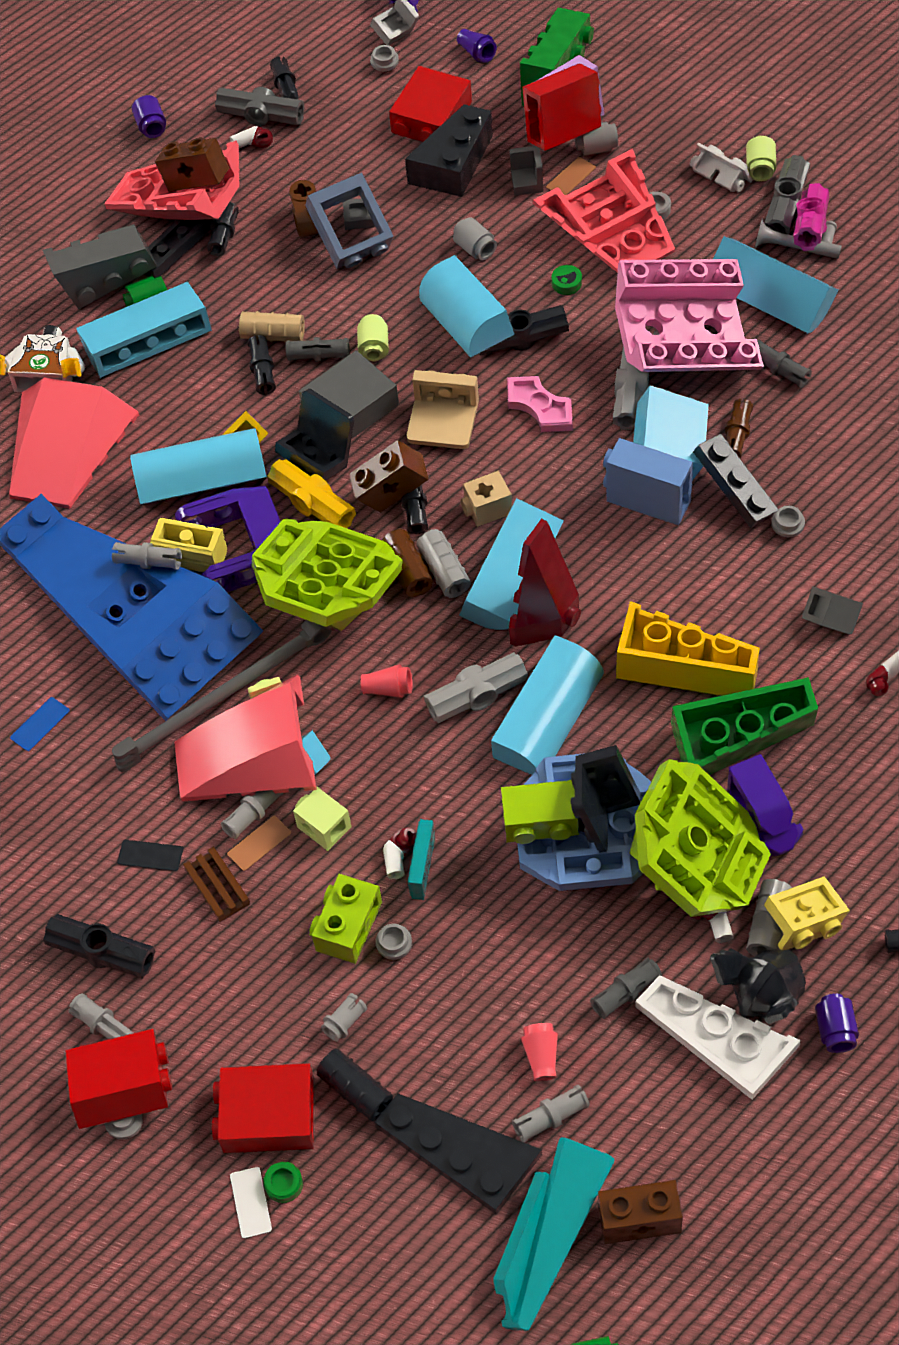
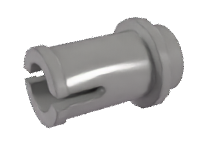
M350 993L332 1015H326L323 1018L324 1024L321 1028L330 1039L338 1041L340 1038L345 1039L348 1036L347 1030L367 1010L366 1004L361 999L357 1004L355 1003V1000L358 998L355 994Z

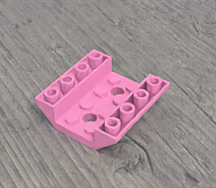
M620 260L618 263L615 310L627 362L641 372L761 370L763 362L757 339H745L737 308L736 298L744 286L738 260ZM704 325L714 327L718 334H711L704 328ZM652 326L656 328L659 335H652L645 327Z

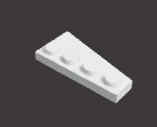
M660 975L635 1003V1007L751 1099L760 1092L800 1046L801 1040L790 1035L785 1037L770 1030L771 1026L758 1020L753 1022L736 1014V1010L723 1004L720 1007L703 999V995Z

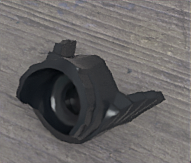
M730 948L729 951L720 950V954H712L710 956L717 983L721 985L732 984L738 1000L739 1014L744 1018L760 1017L764 1018L768 1024L786 1018L789 1013L795 1010V1007L799 1004L797 999L804 994L806 978L798 957L790 950H766L752 958H748Z

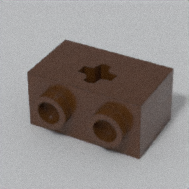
M199 137L185 143L170 142L162 148V152L155 160V164L168 192L217 185L229 170L228 163L216 138L204 139Z
M399 440L349 473L355 499L380 513L400 500L405 494L412 492L429 480L423 455Z
M676 1180L598 1191V1210L604 1245L682 1233L683 1216Z

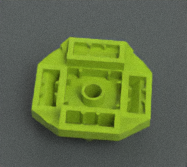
M671 759L660 764L635 813L636 830L629 854L638 861L639 870L655 883L656 890L666 893L691 917L739 910L747 906L771 855L765 842L760 841L757 828L748 811L698 764L678 762Z

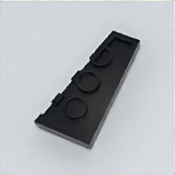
M397 1093L374 1122L378 1130L496 1215L542 1156V1149Z

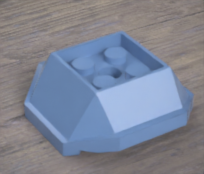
M581 754L544 757L535 769V773L524 785L571 780V773L575 772V756ZM626 763L641 793L642 801L651 781ZM639 805L608 813V851L599 853L595 844L588 842L585 832L581 831L584 828V823L581 818H578L579 835L571 836L564 840L546 838L537 839L527 844L517 843L520 869L559 891L633 884L643 874L639 870L638 861L629 854L636 830L635 813Z

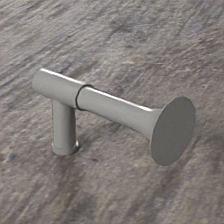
M763 218L761 219L754 249L761 244L772 243L802 250L801 247L794 244L792 235L771 230L763 223ZM826 221L827 230L822 234L821 243L817 244L814 250L808 252L838 259L842 245L832 243L837 224L833 221Z

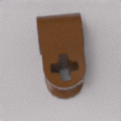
M307 180L296 181L289 189L292 213L300 239L319 234L305 206L308 195L317 192L314 184Z

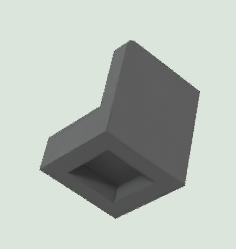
M530 146L510 149V170L514 196L543 192V167L539 147Z
M813 586L802 618L824 627L852 634L863 603Z

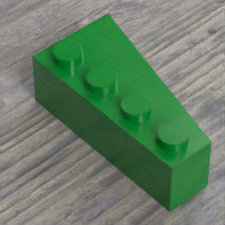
M559 7L556 9L546 24L545 32H541L538 35L537 46L532 45L529 48V59L523 58L520 62L522 106H524L523 86L537 81L578 55L584 58L585 46L591 43L594 34V27L590 26V14Z
M808 677L672 706L671 726L681 762L698 764L706 773L711 775L813 726L818 712V705Z

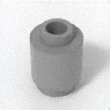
M601 122L600 128L574 138L576 150H581L583 156L609 152L612 151V148L618 147V133L615 123Z
M469 217L460 220L454 227V242L473 258L486 260L495 252L497 242L494 240V235L474 218Z

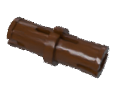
M742 398L734 401L731 419L725 426V440L740 459L742 457L744 441L750 434L749 420L754 407L751 401L745 399L743 409H741Z

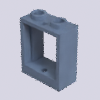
M362 173L308 195L305 206L336 269L342 266L351 268L359 264L363 257L370 254L373 257L379 256L389 249L388 246H390L394 236ZM360 195L379 235L343 250L324 210Z

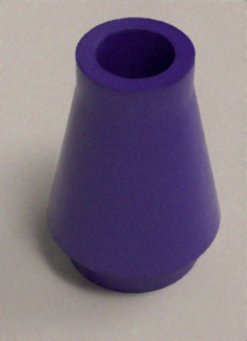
M462 29L457 35V43L475 61L489 62L495 56L497 45L491 36L468 29Z

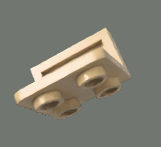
M415 370L413 375L415 401L407 431V441L410 444L456 449L468 448L479 403L477 376Z

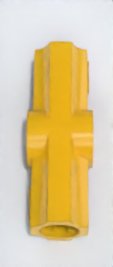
M279 459L271 466V470L267 475L268 482L287 495L300 513L308 517L313 514L321 521L330 522L344 528L351 526L352 520L356 516L355 508L334 494L329 484L317 474L309 476L287 459Z

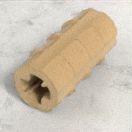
M259 311L241 312L239 321L241 339H250L252 336H256V341H258V335H262L270 342L303 341L305 329L303 315L277 314L274 312L260 313Z

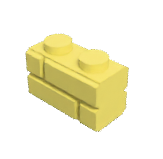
M166 518L158 520L150 542L154 547L180 548L182 559H173L181 562L180 567L198 572H205L209 566L223 562L227 554L223 529L206 528L203 525Z

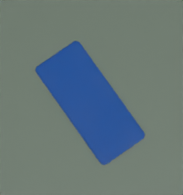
M50 697L10 736V739L26 751H30L70 711L69 708L55 698Z

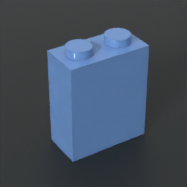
M619 438L614 449H608L603 461V467L606 468L603 487H606L607 502L679 525L691 502L693 462Z

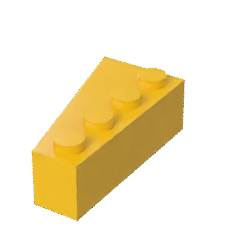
M630 601L617 649L616 678L722 696L754 689L760 648L720 633L715 636L707 634L701 630V626L689 622L687 626L669 620V615L659 611H656L655 614L641 610L640 604Z

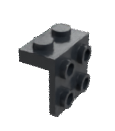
M309 388L302 392L297 430L278 440L275 445V452L309 475L317 474L326 481L347 468L354 418L350 413Z
M617 745L575 756V772L571 773V780L575 790V797H571L573 814L577 819L581 818L588 842L594 843L599 853L608 851V813L638 806L641 803V793Z

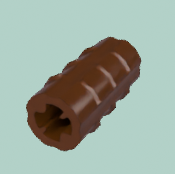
M398 529L386 534L382 541L387 542L395 555L402 559V571L397 577L406 594L410 597H416L428 592L432 587L433 580L427 570L428 567L421 559V554L415 547V542L411 540L408 532L404 529Z

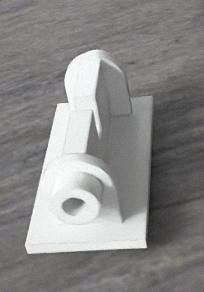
M698 142L697 146L701 153L699 156L695 155L690 161V166L693 167L694 172L709 180L713 178L717 171L720 172L714 180L715 183L731 192H740L745 185L743 180L752 182V178L747 170L748 166L738 158L731 160L725 157L724 153L713 145L706 147Z

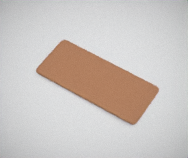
M578 157L553 179L546 188L553 190L559 187L566 196L595 170L596 166Z
M272 816L232 848L227 855L243 871H246L288 837L291 831L276 816Z

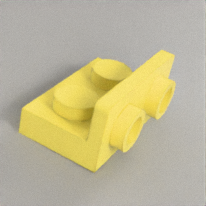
M825 876L771 895L764 903L765 908L784 933L777 944L780 950H788L793 947L802 949L814 939L822 936L824 939H828L842 929L841 923L850 911Z

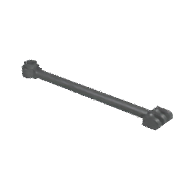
M305 620L301 626L303 630L299 632L300 635L136 741H133L129 736L112 748L117 769L121 772L129 770L141 762L140 754L303 648H309L322 643L331 634V627H325Z

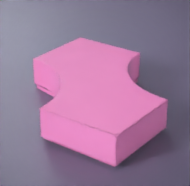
M539 376L507 378L509 409L521 410L533 416L539 423L541 432L573 431L570 398L558 397L549 393L541 385Z

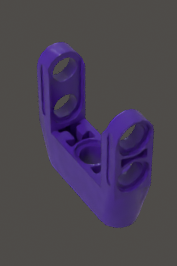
M266 486L231 489L181 506L175 513L176 521L203 525L206 528L216 527L242 518L254 551L211 565L201 576L211 580L219 579L215 582H218L226 592L257 583L252 567V554L281 522ZM228 506L223 510L216 511L218 508ZM197 516L195 519L185 521L189 517Z

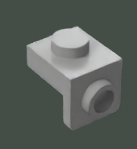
M397 0L391 9L374 17L370 26L386 45H390L412 32L419 19V14L407 0Z

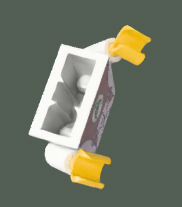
M47 325L42 335L28 334L24 336L21 344L6 357L0 355V375L3 376L5 373H8L14 392H23L44 377L72 382L73 376H82L81 373L84 372L85 365L78 351L70 347L68 338L61 336L62 331L60 328L54 325Z

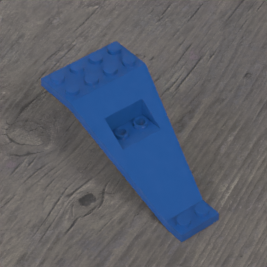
M40 494L0 528V546L165 721L263 633L258 624L218 582L183 567L173 569L152 566L150 569H142L140 565L113 563L112 553H118L117 550H112L113 545L116 542L126 543L63 517ZM140 587L144 590L145 595L137 596L133 589ZM116 608L120 611L121 616L118 618L112 617L109 610Z

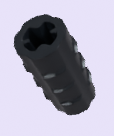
M337 1048L331 1050L317 1067V1076L371 1122L376 1121L393 1100V1094L383 1087L380 1081H376L367 1073V1070H363L353 1061V1058H349Z

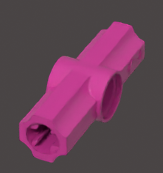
M820 183L809 184V187L802 192L801 200L796 204L798 216L793 238L794 244L801 247L803 251L814 250L815 246L821 243L822 234L827 230L826 213L829 203V190L822 187Z

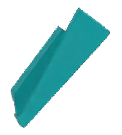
M560 1137L550 1175L547 1172H535L493 1279L496 1293L504 1298L506 1314L504 1319L501 1320L504 1328L519 1331H528L531 1328L598 1195V1191H600L614 1164L615 1159L611 1155L571 1139Z

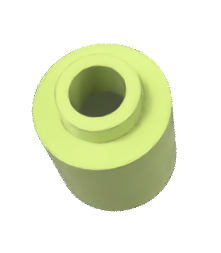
M754 137L746 145V165L752 179L766 181L773 176L776 170V144L769 137Z
M375 314L364 316L357 326L358 352L369 361L383 359L389 352L388 326L381 316Z

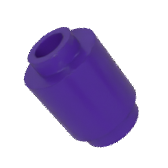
M151 95L141 96L136 99L131 109L140 132L148 138L161 136L166 128V118L158 99Z
M829 994L822 997L821 1002L815 1006L821 1042L826 1045L827 1051L831 1053H842L854 1049L857 1046L856 1039L859 1037L852 1001L841 994Z

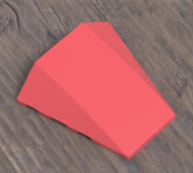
M237 141L227 143L226 150H222L229 170L217 185L168 192L156 164L127 172L105 202V206L109 210L161 219H219L239 188V145Z
M633 149L609 160L604 176L565 196L557 187L533 200L535 206L617 273L620 260H661L675 252V247L664 221L658 215L655 208V200L652 194H649L646 187L644 174L637 166Z
M44 377L23 391L9 491L10 499L32 502L42 494L53 506L70 509L92 480L94 470L97 466L104 464L108 458V451L115 442L119 443L125 435V428L130 422H135L139 412L101 386Z
M298 674L268 691L217 715L174 742L180 799L182 801L226 798L227 794L240 793L242 796H252L256 794V791L273 790L274 793H287L291 788L302 787L305 791L317 790L313 761L302 745L297 707L303 706L304 700L301 680Z

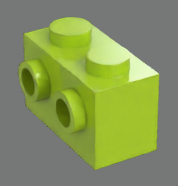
M572 780L501 787L507 843L527 844L537 839L546 838L564 840L571 836L579 835L578 819L574 816L571 808V797H575Z
M339 874L335 884H330L326 889L323 899L325 906L321 915L314 917L310 927V936H312L315 951L356 964L382 904V898L378 885Z

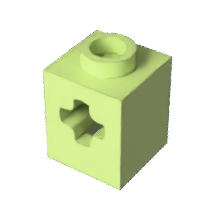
M316 787L317 790H313L309 795L306 794L300 798L293 812L297 828L328 851L351 828L348 810L320 788Z

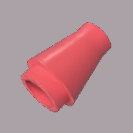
M398 664L361 675V690L363 694L403 698L405 694L412 693L413 682L409 667H402Z
M537 1023L524 1027V1036L521 1037V1041L533 1071L534 1081L555 1079L558 1033L554 1032L553 1024Z

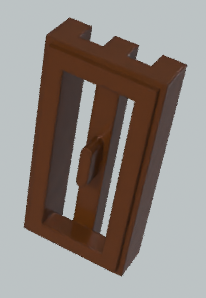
M214 846L208 849V854L196 856V861L192 863L187 861L183 864L185 871L219 922L250 905L249 898ZM214 862L239 899L238 902L234 903L209 866V863ZM199 869H203L228 908L222 911L196 872Z

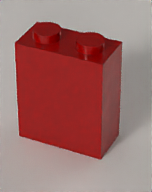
M578 63L523 86L527 141L546 151L600 128L602 109L599 99L600 81L598 72Z
M418 66L389 111L391 133L424 142L464 104L471 105V80Z
M154 1029L65 1050L70 1105L79 1129L168 1108L166 1092L173 1090L168 1068L163 1069V1065L169 1064L168 1053L165 1043L157 1042Z
M310 1063L220 1068V1081H214L213 1100L214 1104H219V1117H213L212 1136L213 1140L219 1141L223 1153L314 1149V1075Z

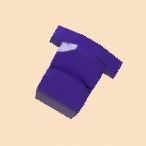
M759 754L730 766L727 790L748 811L757 828L760 841L765 842L771 853L770 856H779L793 850L795 844L803 835L804 829L801 824L791 823L793 811L790 803L762 755Z

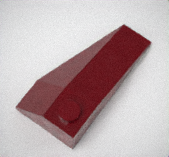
M541 518L524 541L518 575L523 577L519 590L514 593L513 602L519 604L517 615L513 614L509 622L510 644L515 647L553 639L555 635L562 637L569 626L574 627L581 615L579 593L548 521Z

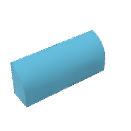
M723 236L713 258L738 260L744 284L737 296L738 299L806 333L814 331L822 322L839 290L726 236Z
M455 255L433 266L422 279L419 289L420 301L470 357L514 335L507 310Z
M188 282L76 328L88 358L100 378L212 331L206 308Z
M256 428L130 455L141 505L267 478Z
M516 498L464 602L459 616L489 629H508L510 617L513 614L517 615L519 604L513 602L514 593L519 590L523 577L518 575L524 541L541 518L548 521L554 538H556L564 520Z
M556 635L553 637L491 740L494 759L533 775L544 757L556 756L604 674L603 667L595 656L578 644Z

